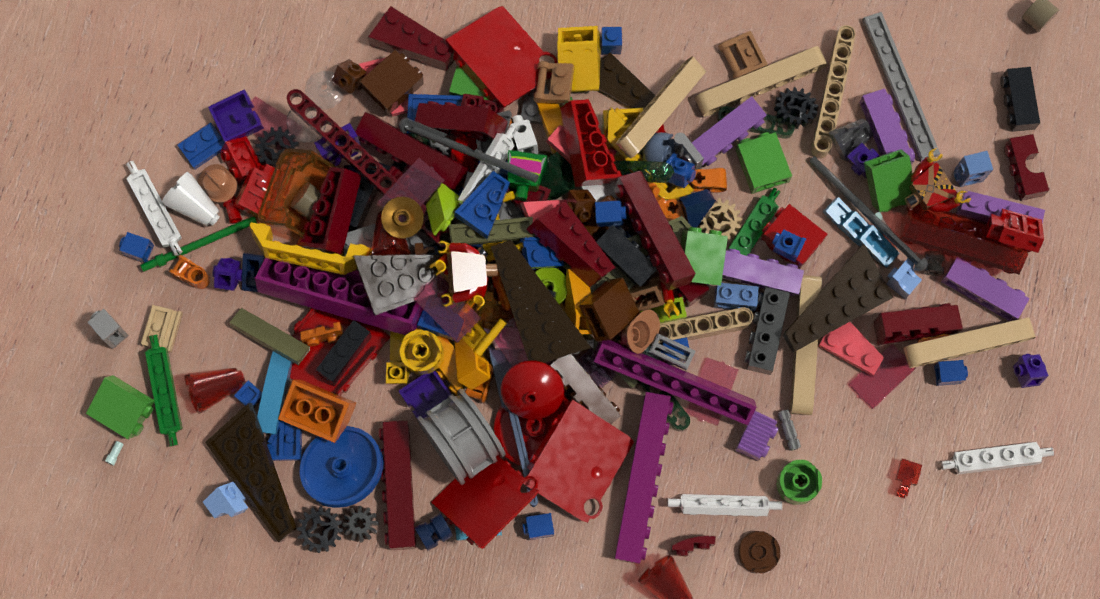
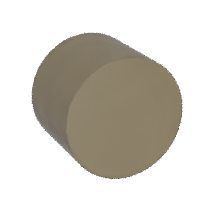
M1036 0L1021 18L1039 33L1055 17L1059 9L1049 0Z
M306 183L295 195L290 207L310 221L314 213L312 207L321 197L320 190L311 183Z

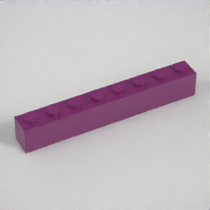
M599 341L594 352L593 361L597 364L745 425H749L757 408L755 400L643 353L636 354L630 348L614 341Z
M650 392L645 393L614 558L616 560L640 564L641 560H645L647 548L643 547L644 540L649 539L651 527L647 526L648 518H653L655 506L651 505L652 497H656L658 492V485L655 484L656 476L660 477L662 470L659 458L660 455L664 456L666 444L662 443L663 436L668 435L670 423H667L666 420L667 415L672 414L674 404L670 402L671 396Z

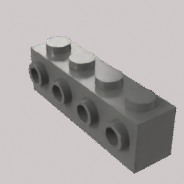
M765 287L763 293L759 292L757 304L760 305L759 312H755L753 324H756L755 331H751L748 341L752 345L750 351H746L744 363H747L746 370L771 375L773 372L789 292Z

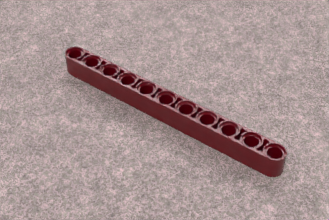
M299 89L289 91L286 99L290 109L387 200L390 201L396 198L398 194H404L420 205L424 217L420 230L444 251L446 245L439 244L443 236H450L449 228L447 227L444 232L440 230L436 236L432 231L426 229V224L430 222L426 206L306 94ZM295 97L302 98V101L299 104H293L291 102L292 99ZM309 111L317 112L314 118L306 117ZM326 124L332 126L329 132L321 131L322 126ZM344 138L347 140V143L344 146H338L336 141ZM354 152L362 154L359 160L351 159V155ZM369 166L377 168L374 174L366 173V169ZM389 180L392 182V185L389 188L381 187V182Z

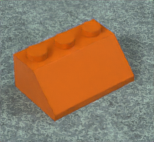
M293 380L278 419L336 443L350 422L356 402L303 380Z

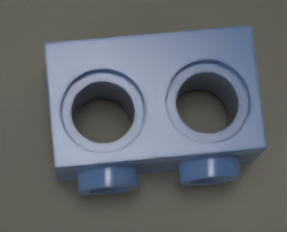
M988 151L967 155L961 159L954 170V178L959 182L960 187L984 182L993 171Z
M721 283V286L716 285L713 308L732 310L746 307L755 312L758 303L759 287Z

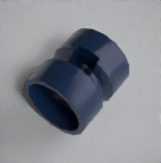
M441 513L431 517L429 523L424 521L414 527L427 551L438 546L439 541L445 542L454 537Z

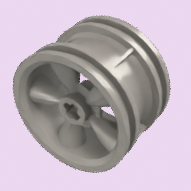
M460 388L457 390L458 396L455 397L451 394L433 409L426 411L425 418L419 416L416 419L447 468L460 485H463L465 483L464 478L472 479L474 475L487 466L497 462L496 456L504 457L506 453L481 412L465 391Z

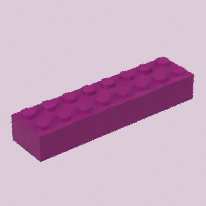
M265 258L255 277L259 293L402 335H407L411 331L416 330L427 302L425 297L374 316L357 270L342 275Z

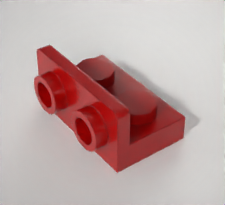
M247 136L224 143L220 152L223 162H226L229 172L237 181V185L241 184L247 177L250 169L257 168L260 170L262 165Z

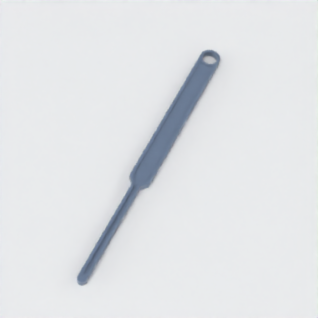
M488 277L487 291L484 297L485 303L479 309L483 329L487 333L490 332L500 319L496 297L492 296L494 288L491 277ZM491 343L488 351L501 407L509 413L523 477H526L530 471L527 468L529 460L519 418L506 407L501 397L503 377L512 367L509 352L507 350H495L494 344ZM526 486V490L529 492L531 489ZM537 495L530 502L532 507H536L538 504Z

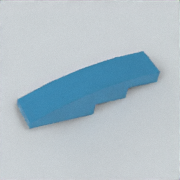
M836 197L823 211L859 247L864 244L871 257L885 268L900 254L874 225H869L839 197Z
M274 351L268 366L257 418L263 433L277 435L278 418L284 404L285 394L288 391L292 362Z

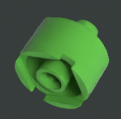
M794 460L787 464L778 474L776 482L778 493L784 501L790 504H806L817 496L822 487L821 473L807 460ZM798 478L800 482H803L800 487L795 483Z

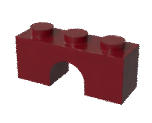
M1034 134L1010 138L1004 146V153L1010 161L1009 171L1011 176H1014L1016 195H1019L1020 201L1044 197L1049 191L1045 173H1033L1027 169L1025 164L1026 160L1034 159L1039 153Z

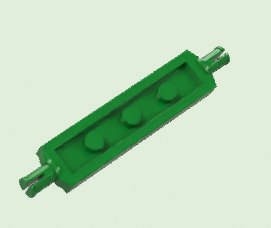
M773 188L768 197L760 196L726 251L728 249H736L742 255L747 256V254H750L762 235L763 228L770 222L779 208L775 202L780 194L779 190L777 191L776 188Z
M158 335L149 336L151 349H148L145 355L160 434L168 435L169 447L178 445L176 433L183 428L168 349L160 347Z

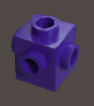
M863 143L847 156L854 173L858 176L863 175L865 178L867 177L864 162L880 157L873 148L869 150Z
M221 258L218 264L213 267L214 288L235 291L239 281L242 282L241 261L232 258Z
M1024 354L1019 357V360L1013 366L1021 388L1040 386L1049 376L1040 354Z

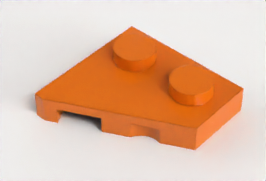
M336 322L333 323L334 327L332 328L321 326L300 332L301 341L308 346H317L319 342L324 341L336 343L344 333L341 323Z

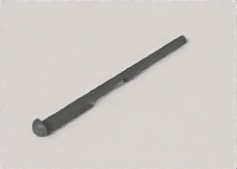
M409 118L401 119L398 124L399 130L402 133L410 131L535 183L539 178L535 173L492 157L479 149L472 150L463 144L446 138V133Z
M815 156L810 159L809 162L916 265L914 270L923 271L927 268L928 261L926 258L919 259L891 229Z

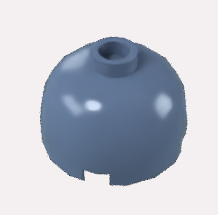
M657 132L641 149L640 155H642L643 162L648 168L655 172L663 173L664 163L674 153L675 143L674 139H671L674 136L673 134Z

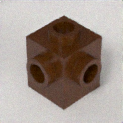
M348 59L337 65L332 81L351 94L356 90L362 89L360 80L367 75V72L358 64Z
M569 190L566 203L581 223L591 222L596 202L589 190Z

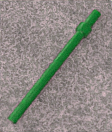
M252 216L180 247L182 250L181 254L176 249L177 256L174 255L173 251L164 255L161 253L156 255L155 259L145 262L140 266L143 272L157 266L162 267L167 265L168 261L178 258L179 255H185L250 227L251 222L257 223V221Z

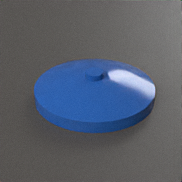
M346 426L336 443L317 436L308 445L300 462L301 483L310 497L319 504L332 508L351 506L366 498L377 486L383 471V456L380 447L371 435L362 429Z

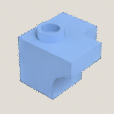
M909 258L899 269L895 267L887 277L890 280L886 284L904 299L911 294L922 280L915 274L913 270L914 263Z
M234 481L217 487L203 501L214 519L226 514L234 517L248 509L244 502L246 498Z

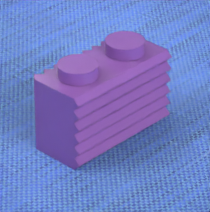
M755 411L749 425L744 430L736 451L756 461H759L761 457L765 458L770 448L767 443L770 438L774 439L778 428L775 427L777 421Z

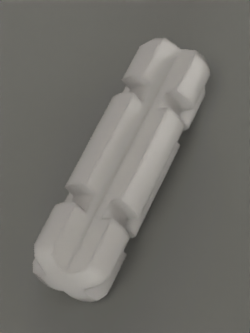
M789 410L780 411L778 417L782 421L781 426L785 438L789 441L787 443L789 450H797L801 445L799 439L796 438L797 433L793 421L790 420Z

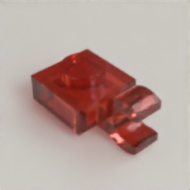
M903 458L900 460L895 480L901 481L897 497L905 499V496H908L910 485H917L922 468L921 464Z

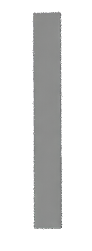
M882 12L864 17L862 19L920 162L925 157H929L930 150L937 148L933 152L934 157L939 156V149Z

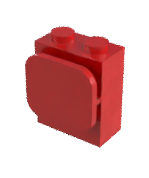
M788 204L786 208L781 207L775 214L777 219L773 223L768 222L763 228L762 240L773 251L775 247L772 244L777 232L781 234L783 229L801 238H806L795 262L777 254L783 260L789 261L797 265L798 269H801L828 234L796 208ZM785 240L786 245H792V243Z

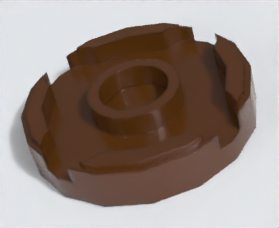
M755 531L749 533L741 540L738 547V557L746 570L755 574H763L771 571L777 565L780 559V546L778 541L769 533Z

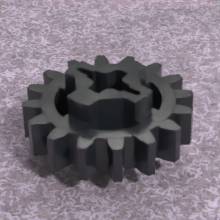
M796 87L792 91L786 88L784 93H779L774 103V111L777 112L776 118L781 117V123L787 122L789 128L792 124L795 125L796 129L800 125L805 128L808 123L812 124L818 113V105L814 104L816 98H810L811 93L805 94L803 88L800 91H797Z
M271 127L270 133H267L265 130L263 131L264 138L258 137L261 144H255V147L260 149V151L256 152V155L262 156L259 160L261 164L266 162V164L276 169L281 167L282 171H284L285 165L292 167L291 160L297 161L294 155L300 154V151L295 149V147L299 146V142H293L296 136L294 134L289 136L290 131L288 129L282 132L281 127L278 128V131ZM274 137V140H272L270 143L267 142L269 139ZM283 137L290 142L291 146L283 143ZM277 145H280L282 150L275 153L273 148H277ZM264 152L272 155V161L266 157ZM285 155H288V157L285 160L281 161V158H283Z
M322 506L318 508V512L311 508L310 515L304 512L305 519L298 520L302 525L296 528L297 531H301V535L297 539H304L301 545L305 546L308 544V551L316 548V552L320 553L321 548H324L328 552L329 545L336 547L334 540H341V537L337 534L338 532H343V529L338 528L342 521L335 520L338 515L337 513L330 515V508L323 512ZM319 515L327 517L331 522L321 521ZM311 519L312 525L309 530L305 531L306 524ZM317 524H319L320 527L329 526L328 528H325V530L322 531L321 536L319 533L310 534V532L314 531V529L317 528ZM333 529V535L328 541V532ZM308 538H317L320 544H315Z

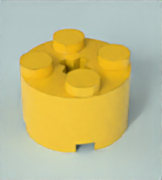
M418 329L408 333L402 340L399 352L400 357L406 367L416 374H429L438 369L443 362L444 349L435 334ZM420 348H423V350H426L424 356H421V355L419 354V353H420V352H419V349H420Z

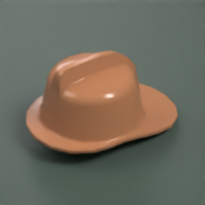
M213 164L205 168L198 179V184L214 202H227L235 195L237 190L236 179L220 164Z
M644 310L639 313L634 320L621 330L619 343L630 348L636 354L644 352L659 333L660 320L658 315L652 310Z

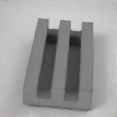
M657 334L649 354L687 371L696 351ZM659 340L690 354L689 357L659 344ZM655 348H658L668 354H671L681 360L686 361V363H682L670 356H667L655 350Z

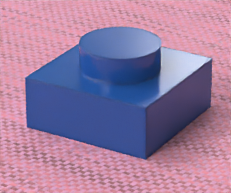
M248 380L234 396L245 406L248 403H252L254 407L261 400L262 392Z

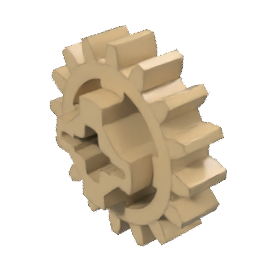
M718 198L717 203L713 204L700 222L702 224L700 228L708 234L709 230H728L721 234L728 236V242L730 241V235L735 237L737 235L736 231L740 230L741 226L739 223L742 222V218L737 217L740 214V210H734L735 204L729 206V200L722 203L721 199ZM718 218L722 219L721 224L717 223Z

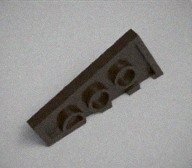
M611 53L600 61L599 91L601 93H606L613 97L615 101L625 104L630 109L643 108V110L656 96Z

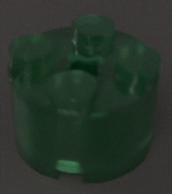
M558 152L547 157V166L540 183L541 186L551 189L548 197L549 201L556 200L568 193L569 190L575 188L571 164Z

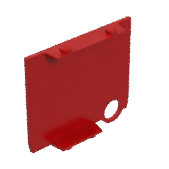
M504 6L497 7L445 40L454 50L453 59L456 61L457 66L462 68L476 84L484 97L491 101L496 99L503 108L537 87L539 74L537 67L541 56H550L554 63H558L557 58L552 53L543 52ZM547 72L546 81L552 77V72Z
M309 308L310 311L306 316L295 324L292 337L301 341L300 332L321 326L332 328L334 327L333 323L336 322L341 323L345 332L353 320ZM356 321L370 331L372 338L336 386L322 378L316 371L317 367L336 344L328 343V341L319 342L317 346H310V351L299 365L292 362L290 378L292 380H303L341 396L350 389L352 382L370 361L377 357V353L388 342L390 336L379 327Z
M572 399L565 412L559 413L551 422L552 426L536 453L531 456L530 463L527 466L530 470L527 476H533L538 481L537 489L539 490V495L577 519L588 523L590 519L598 517L602 512L603 505L601 499L607 488L611 485L618 469L623 464L634 441L628 435ZM528 480L523 483L530 489L534 487L533 480ZM589 499H595L599 504L598 512L591 516L587 515L584 511V504Z
M496 456L497 462L487 466L474 475L472 479L464 478L465 483L463 485H460L455 478L431 501L446 517L445 521L449 525L454 524L468 537L466 540L471 545L475 544L481 549L513 520L539 492L537 489L538 481L535 477H523L519 470L515 471L507 460L503 461L499 456ZM528 480H533L534 487L529 492L522 493L520 491L522 484Z

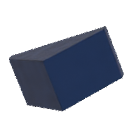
M708 189L679 197L685 219L694 228L698 227L716 201Z
M243 253L242 290L258 292L255 277L265 259L264 256Z

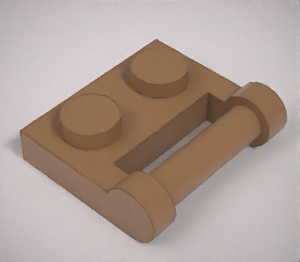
M751 31L727 40L718 46L720 52L724 53L734 73L732 75L734 79L768 66ZM735 46L745 66L744 69L740 70L730 50L731 47Z
M538 62V82L533 100L537 103H568L571 98L574 65L570 63ZM547 72H552L549 94H544Z

